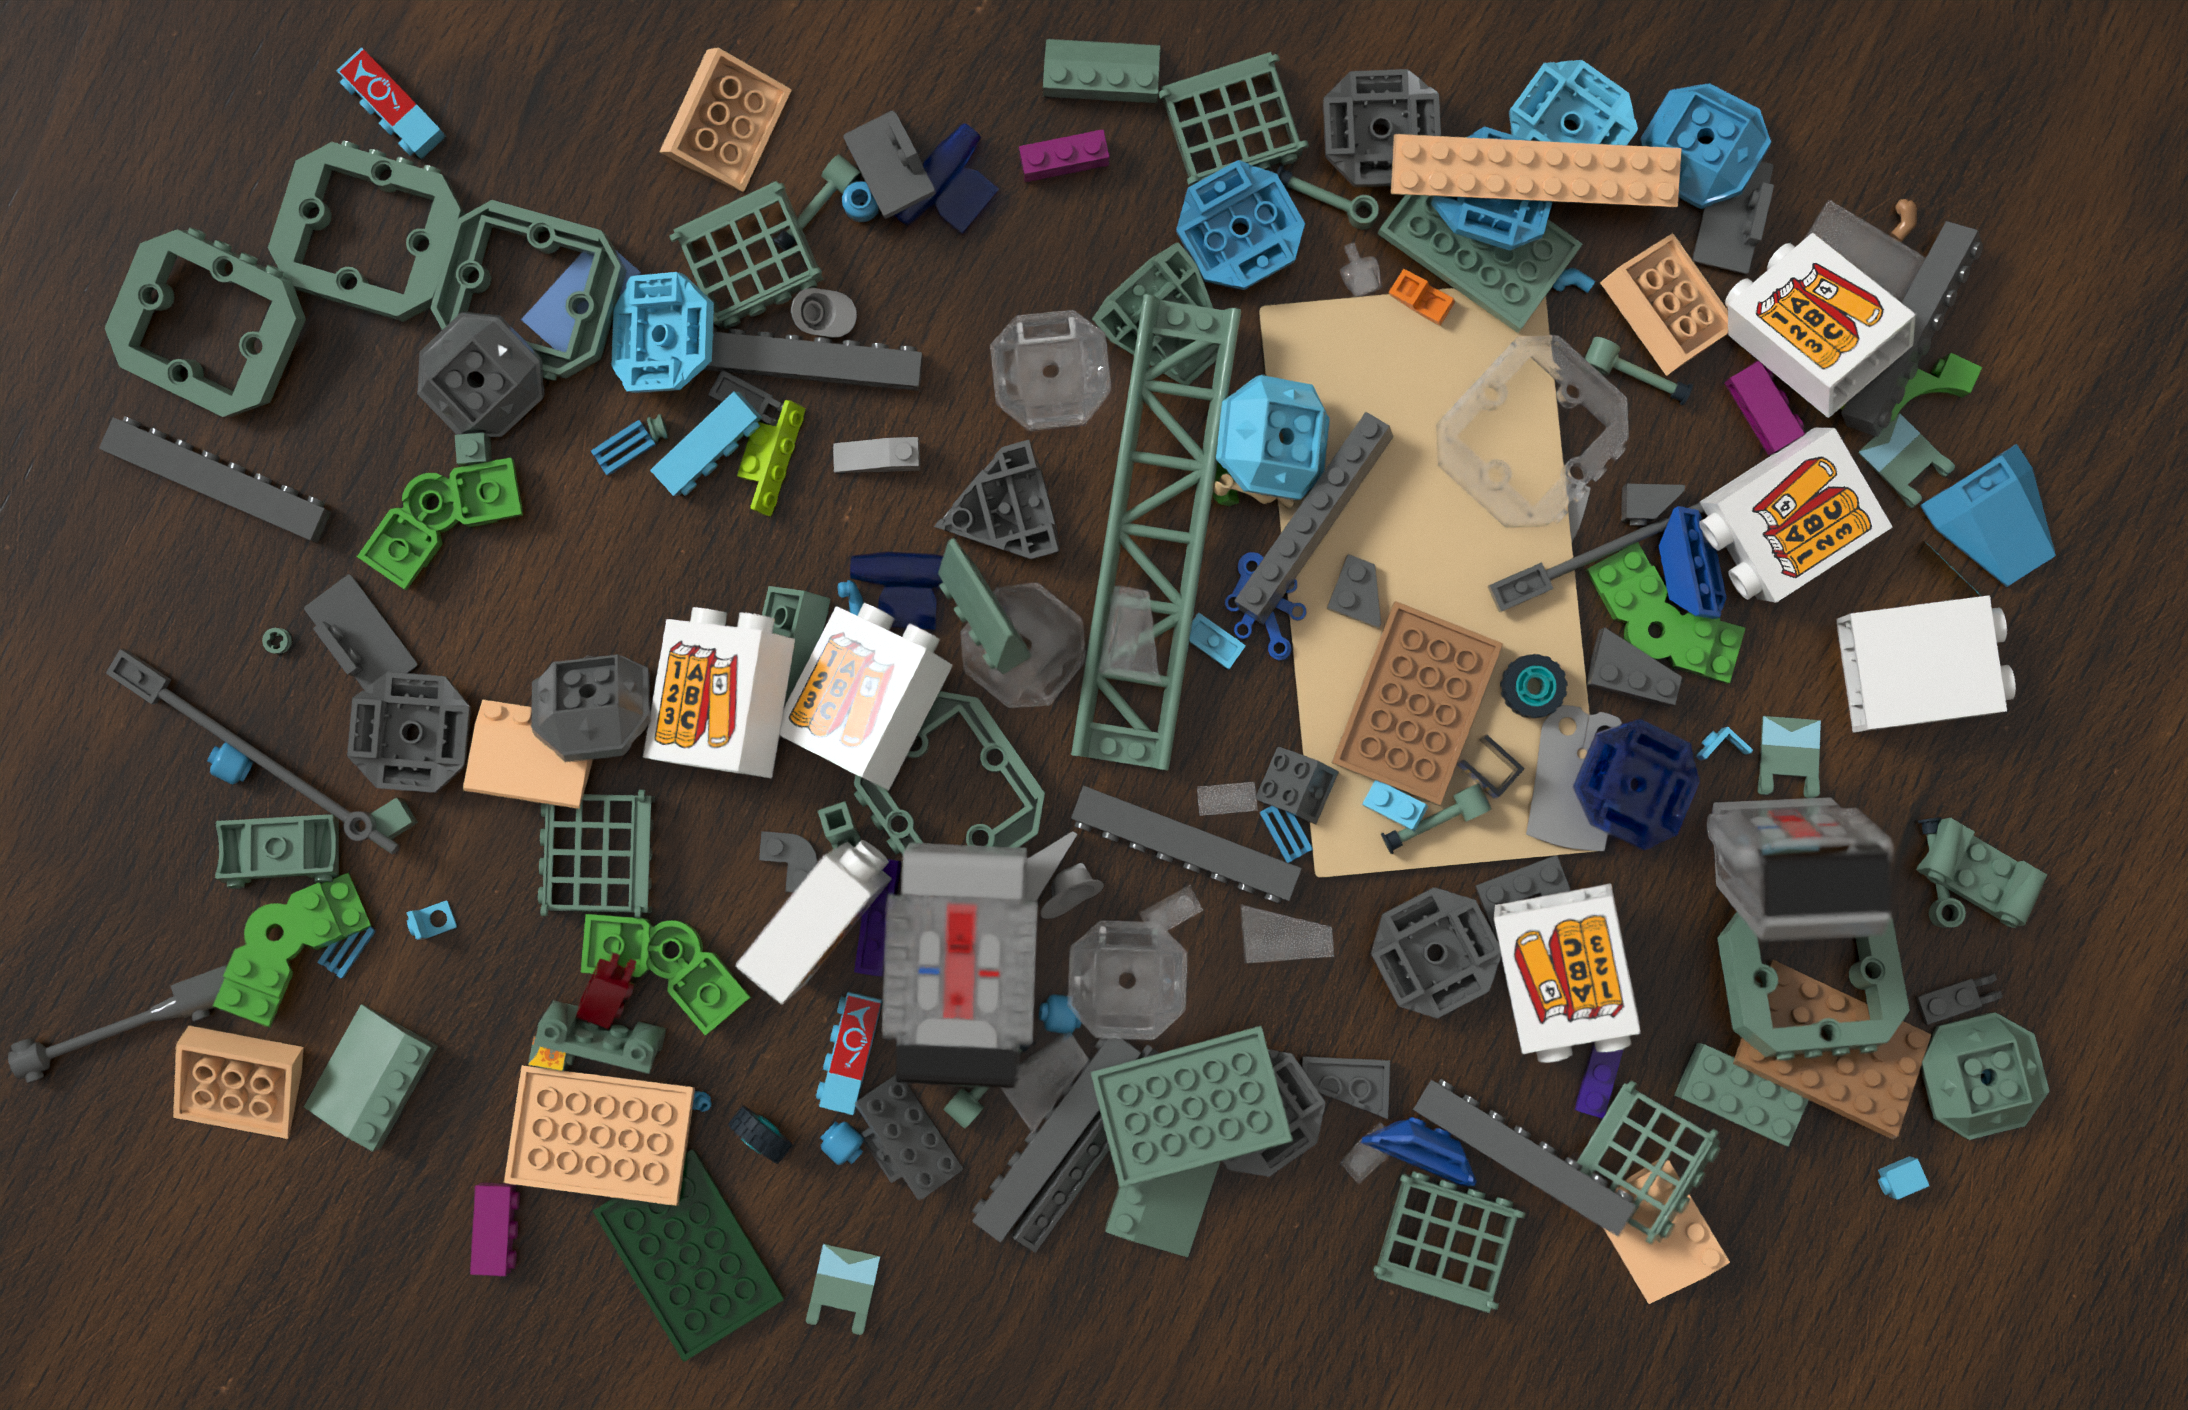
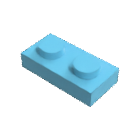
M1200 613L1192 621L1189 642L1229 670L1246 645Z
M1376 780L1362 803L1365 807L1414 832L1428 808L1427 804Z

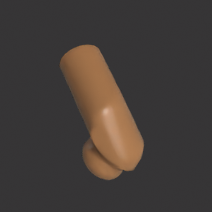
M1902 199L1897 203L1896 210L1897 213L1901 214V222L1890 233L1891 238L1898 243H1901L1917 225V206L1913 201H1908L1907 199Z

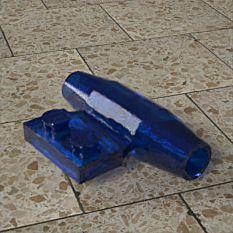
M963 123L943 140L923 162L922 165L935 188L936 194L895 214L894 216L902 223L909 226L935 204L940 216L963 234L999 189L981 173L964 168L981 139V136L972 127Z
M878 552L851 556V579L885 586L879 596L878 609L895 618L891 627L907 628L908 624H911L920 629H936L937 599L932 588H938L943 583L938 572L944 556L908 552Z

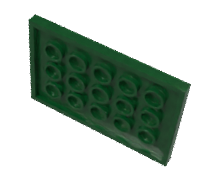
M694 1148L686 1153L679 1205L614 1197L592 1211L683 1362L785 1299Z

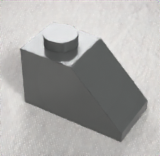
M1627 483L1622 487L1621 522H1630L1632 527L1647 526V522L1656 519L1685 491V485Z

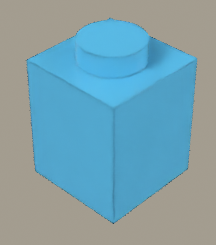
M1909 1156L1878 1169L1881 1176L1878 1179L1879 1185L1883 1193L1891 1198L1898 1200L1929 1186L1917 1158Z

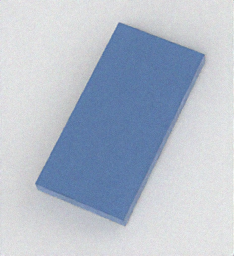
M582 252L521 319L555 350L562 352L567 350L575 319L566 311V300L572 293L584 291L594 258L593 255ZM617 252L627 270L620 293L621 296L627 288L625 285L630 276L642 275V273ZM583 301L578 305V314L587 312L589 308L588 301Z

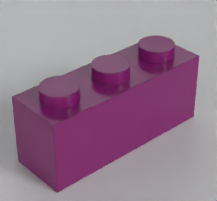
M1104 129L1019 146L1025 182L1109 166V153Z
M1758 361L1732 376L1724 383L1767 454L1771 455L1805 434L1802 430L1804 425L1799 416L1792 414L1787 406L1789 401L1785 393L1781 389L1778 390L1772 381L1774 376L1771 370Z
M479 1183L475 1185L470 1275L506 1276L511 1273V1269H515L517 1253L512 1251L513 1239H517L518 1221H514L515 1209L518 1210L520 1204V1192H516V1184Z

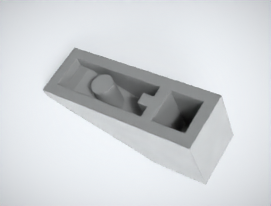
M918 437L882 438L833 444L834 473L920 471V441Z
M1072 831L1027 859L1026 906L1032 909L1078 834Z

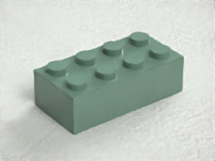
M1697 1043L1674 1096L1789 1147L1809 1100L1733 1064L1734 1057L1705 1044Z

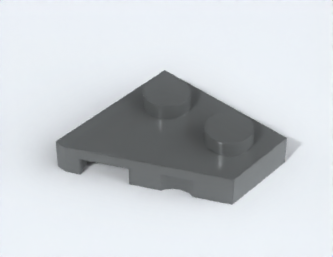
M1348 554L1327 609L1379 629L1381 618L1375 564Z

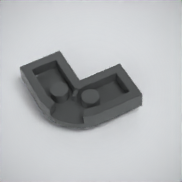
M761 831L759 860L787 862L785 892H796L818 865V857L813 846L805 838L796 834Z

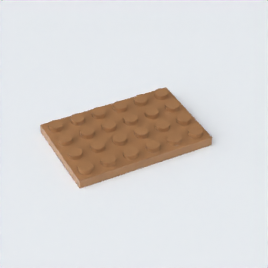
M1394 601L1331 763L1440 806L1503 643Z
M1775 960L1769 962L1768 966L1772 967L1778 976L1776 989L1767 994L1773 1028L1807 1026L1825 1018L1835 1019L1839 1023L1870 1020L1868 1004ZM1902 1021L1890 1040L1877 1047V1052L1860 1054L1859 1049L1850 1050V1054L1832 1056V1051L1822 1052L1823 1056L1816 1058H1805L1804 1054H1795L1794 1059L1777 1061V1056L1765 1057L1742 1038L1733 1064L1890 1139H1895L1899 1135L1931 1034ZM1821 1029V1030H1820L1821 1037H1822L1825 1041H1827V1040H1828V1036H1827L1826 1032Z

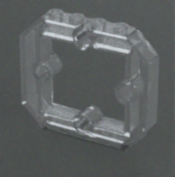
M1559 335L1518 336L1436 424L1438 466L1505 528L1542 527L1549 525L1552 521L1558 524L1568 513L1565 507L1571 500L1577 503L1588 491L1584 486L1591 479L1596 482L1607 471L1604 465L1608 460L1612 458L1616 461L1627 449L1623 445L1629 439L1627 397ZM1530 357L1560 384L1556 395L1562 406L1575 408L1582 404L1606 426L1605 430L1580 456L1573 457L1563 465L1560 478L1534 506L1508 484L1512 472L1510 466L1505 461L1495 459L1486 464L1457 437L1482 409L1493 411L1505 402L1508 395L1505 384ZM1573 385L1577 387L1580 392L1579 398H1571L1567 394V386ZM1485 389H1495L1499 396L1498 400H1488L1485 397ZM1572 466H1578L1582 469V479L1578 480L1571 476L1570 468ZM1490 469H1497L1501 472V482L1496 483L1490 480L1488 476Z

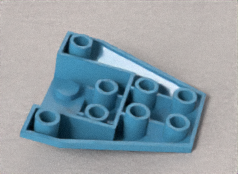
M2017 444L1920 505L1935 530L2006 587L2056 556L2033 468Z

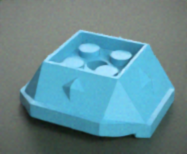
M1583 60L1543 63L1509 111L1511 134L1529 141L1627 145L1638 130L1629 93ZM1564 121H1574L1577 125V130H1568L1564 126Z
M679 272L630 276L625 285L627 288L621 294L613 309L612 368L623 382L622 385L627 392L641 393L681 390L712 361L714 303L685 274Z
M1259 375L1222 401L1216 460L1223 468L1227 469L1244 492L1290 500H1301L1314 487L1323 474L1330 419L1314 386ZM1280 432L1284 437L1283 443L1279 439Z

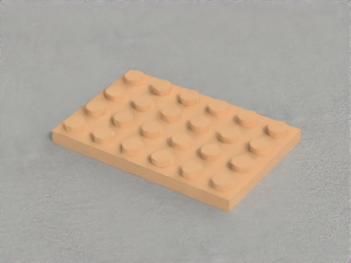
M522 1066L504 1183L679 1205L695 1088Z

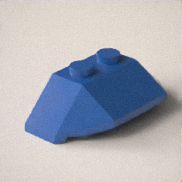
M1677 506L1673 509L1659 544L1669 600L1695 616L1717 619L1721 616V610L1726 601L1717 550L1708 542L1700 528L1699 522L1702 516L1699 510Z
M1410 1117L1409 1120L1397 1121L1362 1138L1361 1143L1460 1186H1475L1476 1178L1461 1143L1452 1139V1134L1439 1128H1435L1433 1131L1426 1128V1122L1420 1119Z

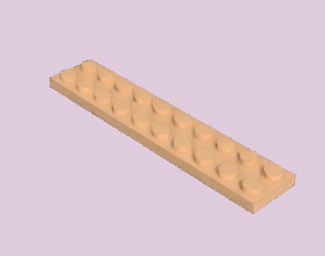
M1395 134L1391 194L1678 207L1681 148Z

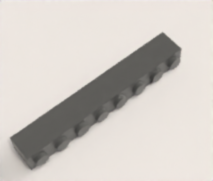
M1948 221L1945 222L1902 301L1903 305L1916 314L1913 346L1846 403L1841 413L1847 427L1878 437L1882 429L1889 425L1892 410L1896 403L1899 404L1902 401L1909 379L1912 380L1915 377L1918 363L1922 355L1928 353L1935 331L1941 329L1948 307L1954 305L1960 285L1967 281L1973 261L1981 256L1983 243L1981 242L1978 230Z
M713 327L712 361L704 369L708 371L720 372L724 370L729 373L920 391L923 354L922 352H917L918 348L912 346H900V350L889 349V345L882 343H872V347L860 346V342L844 340L843 344H834L831 339L821 337L815 338L814 341H803V337L798 335H786V339L774 338L775 334L768 332H757V336L746 335V331L729 329L728 333L717 332V328Z
M1368 412L1364 413L1234 600L1240 611L1262 625L1266 622L1393 439V434L1388 424Z
M126 416L123 421L112 418L99 446L100 450L318 544L332 513L323 508L325 502L311 496L308 497L307 501L297 497L299 491L286 485H282L281 489L271 486L272 479L256 473L254 478L244 474L246 468L230 462L228 466L218 463L220 457L205 450L202 455L192 451L193 445L177 439L175 444L167 441V434L151 428L149 432L140 429V422Z
M1083 786L1071 817L1072 820L1076 821L1075 827L1088 832H1091L1092 827L1103 831L1102 837L1117 843L1119 838L1130 841V848L1144 853L1147 848L1157 851V858L1170 863L1173 862L1174 858L1185 862L1183 868L1196 873H1200L1202 868L1212 872L1210 877L1225 884H1227L1228 879L1239 883L1237 888L1254 894L1255 889L1266 893L1265 899L1281 904L1282 900L1290 901L1301 871L1300 867Z
M1114 1031L1110 1035L1104 1033L1094 1046L1098 1049L1092 1059L1087 1056L1078 1067L1077 1071L1081 1073L1075 1082L1069 1080L1059 1093L1063 1096L1057 1106L1052 1103L1043 1114L1042 1118L1046 1120L1040 1129L1034 1127L1024 1140L1028 1143L1027 1147L1022 1153L1018 1150L1014 1153L1007 1163L1011 1167L1004 1177L999 1174L989 1187L993 1190L992 1194L987 1200L981 1198L973 1208L972 1212L975 1216L972 1222L1000 1243L1099 1111L1100 1107L1091 1072L1134 1061L1141 1054L1138 1049Z
M1440 1079L1438 1083L1433 1080L1429 1082L1415 1105L1414 1111L1617 1237L1620 1236L1637 1208L1636 1205L1632 1204L1634 1197L1621 1189L1614 1193L1606 1188L1608 1181L1595 1173L1588 1177L1580 1172L1583 1167L1569 1157L1563 1161L1554 1156L1557 1151L1543 1141H1541L1539 1146L1529 1140L1531 1134L1517 1125L1514 1130L1503 1124L1506 1119L1496 1112L1490 1110L1486 1114L1478 1109L1481 1103L1465 1094L1462 1099L1453 1093L1455 1087Z

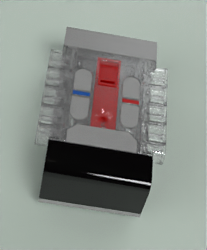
M1830 797L1713 803L1712 814H1709L1707 819V830L1709 839L1714 844L1716 886L1760 940L1884 934L1890 920L1892 843L1890 838L1858 808H1841Z
M909 843L904 850L902 895L888 894L885 934L883 1038L897 1039L896 1083L997 1088L1016 1087L1019 1073L1020 1045H1032L1038 901L1026 900L1027 848Z

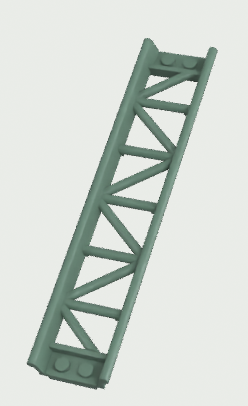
M1148 294L1143 296L1071 755L1169 770L1217 469L1216 453L1222 401L1228 397L1241 309L1229 308L1220 310L1163 301ZM1154 336L1192 341L1189 345L1149 368ZM1209 345L1219 346L1212 389L1153 380ZM1152 392L1210 401L1202 449ZM1144 402L1195 460L1136 451ZM1134 463L1193 471L1127 511ZM1197 483L1189 532L1131 523ZM1129 535L1187 544L1180 593ZM1121 545L1172 603L1113 594ZM1111 606L1170 615L1104 655ZM1174 627L1167 676L1107 667ZM1106 678L1165 687L1158 732H1152ZM1098 688L1134 729L1093 722Z

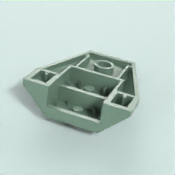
M1177 242L1145 262L1104 300L1092 320L1109 341L1134 355L1144 294L1153 295L1163 301L1213 308L1197 264L1180 243ZM1154 336L1150 366H1154L1189 345L1192 341ZM1209 345L1164 374L1182 385H1189L1216 361L1219 346Z

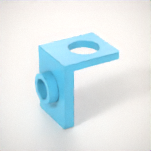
M1724 727L1718 733L1712 731L1703 740L1702 744L1705 747L1696 757L1699 760L1706 759L1725 738L1744 755L1751 754L1753 749L1729 727Z
M447 900L421 910L407 912L409 918L407 925L411 935L415 936L416 940L427 939L457 928ZM436 910L443 911L447 916V921L442 927H435L431 923V915Z

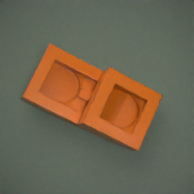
M1406 269L1402 270L1389 291V295L1439 326H1441L1455 304L1453 297L1429 285L1427 280Z

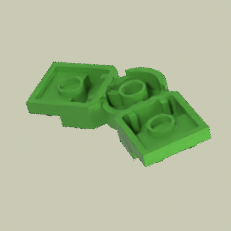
M506 458L457 467L450 473L449 479L437 473H425L415 477L408 483L403 492V508L389 510L357 557L404 590H408L422 568H426L443 545L441 533L453 528L459 521L467 527L496 523L497 520L524 516L514 459ZM433 496H438V507L434 510H428V500Z
M1638 542L1586 569L1612 619L1617 622L1626 623L1624 629L1625 641L1655 660L1668 657L1672 668L1722 683H1730L1745 628L1720 621V618L1699 617L1690 612L1682 616L1675 607L1665 603L1667 588L1655 566L1650 565ZM1651 623L1657 624L1660 627L1661 635L1659 638L1650 636L1648 627Z
M346 873L332 879V882L316 883L291 894L287 905L278 903L268 904L253 912L245 926L244 937L246 945L234 950L223 975L225 979L213 1007L270 1028L294 974L288 961L294 959L304 946L319 950L372 927L350 874ZM277 927L283 928L284 933L280 940L271 941L269 939L272 929Z
M586 914L581 973H593L599 959L609 961L613 952L619 954L617 965L625 967L630 959L636 960L632 976L642 977L651 970L657 976L668 979V993L705 1036L751 998L715 952H703L702 940L698 932L691 925L682 921L670 920L654 926L648 918ZM670 941L676 942L680 949L679 954L675 958L669 957L665 952V947Z

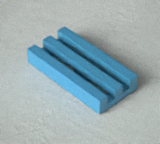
M637 420L591 450L605 474L609 476L656 444L641 421ZM638 429L640 430V433L602 457L600 455ZM645 438L647 442L608 467L606 462Z
M1270 806L1259 812L1286 863L1313 850L1294 814L1285 811L1304 846L1302 849H1299L1278 808ZM1271 812H1273L1294 851L1291 855H1289L1268 816Z
M373 927L366 929V933L341 969L337 965L360 932L348 937L332 962L328 960L342 940L329 945L317 963L325 966L329 971L334 972L339 978L343 979L376 932V929Z

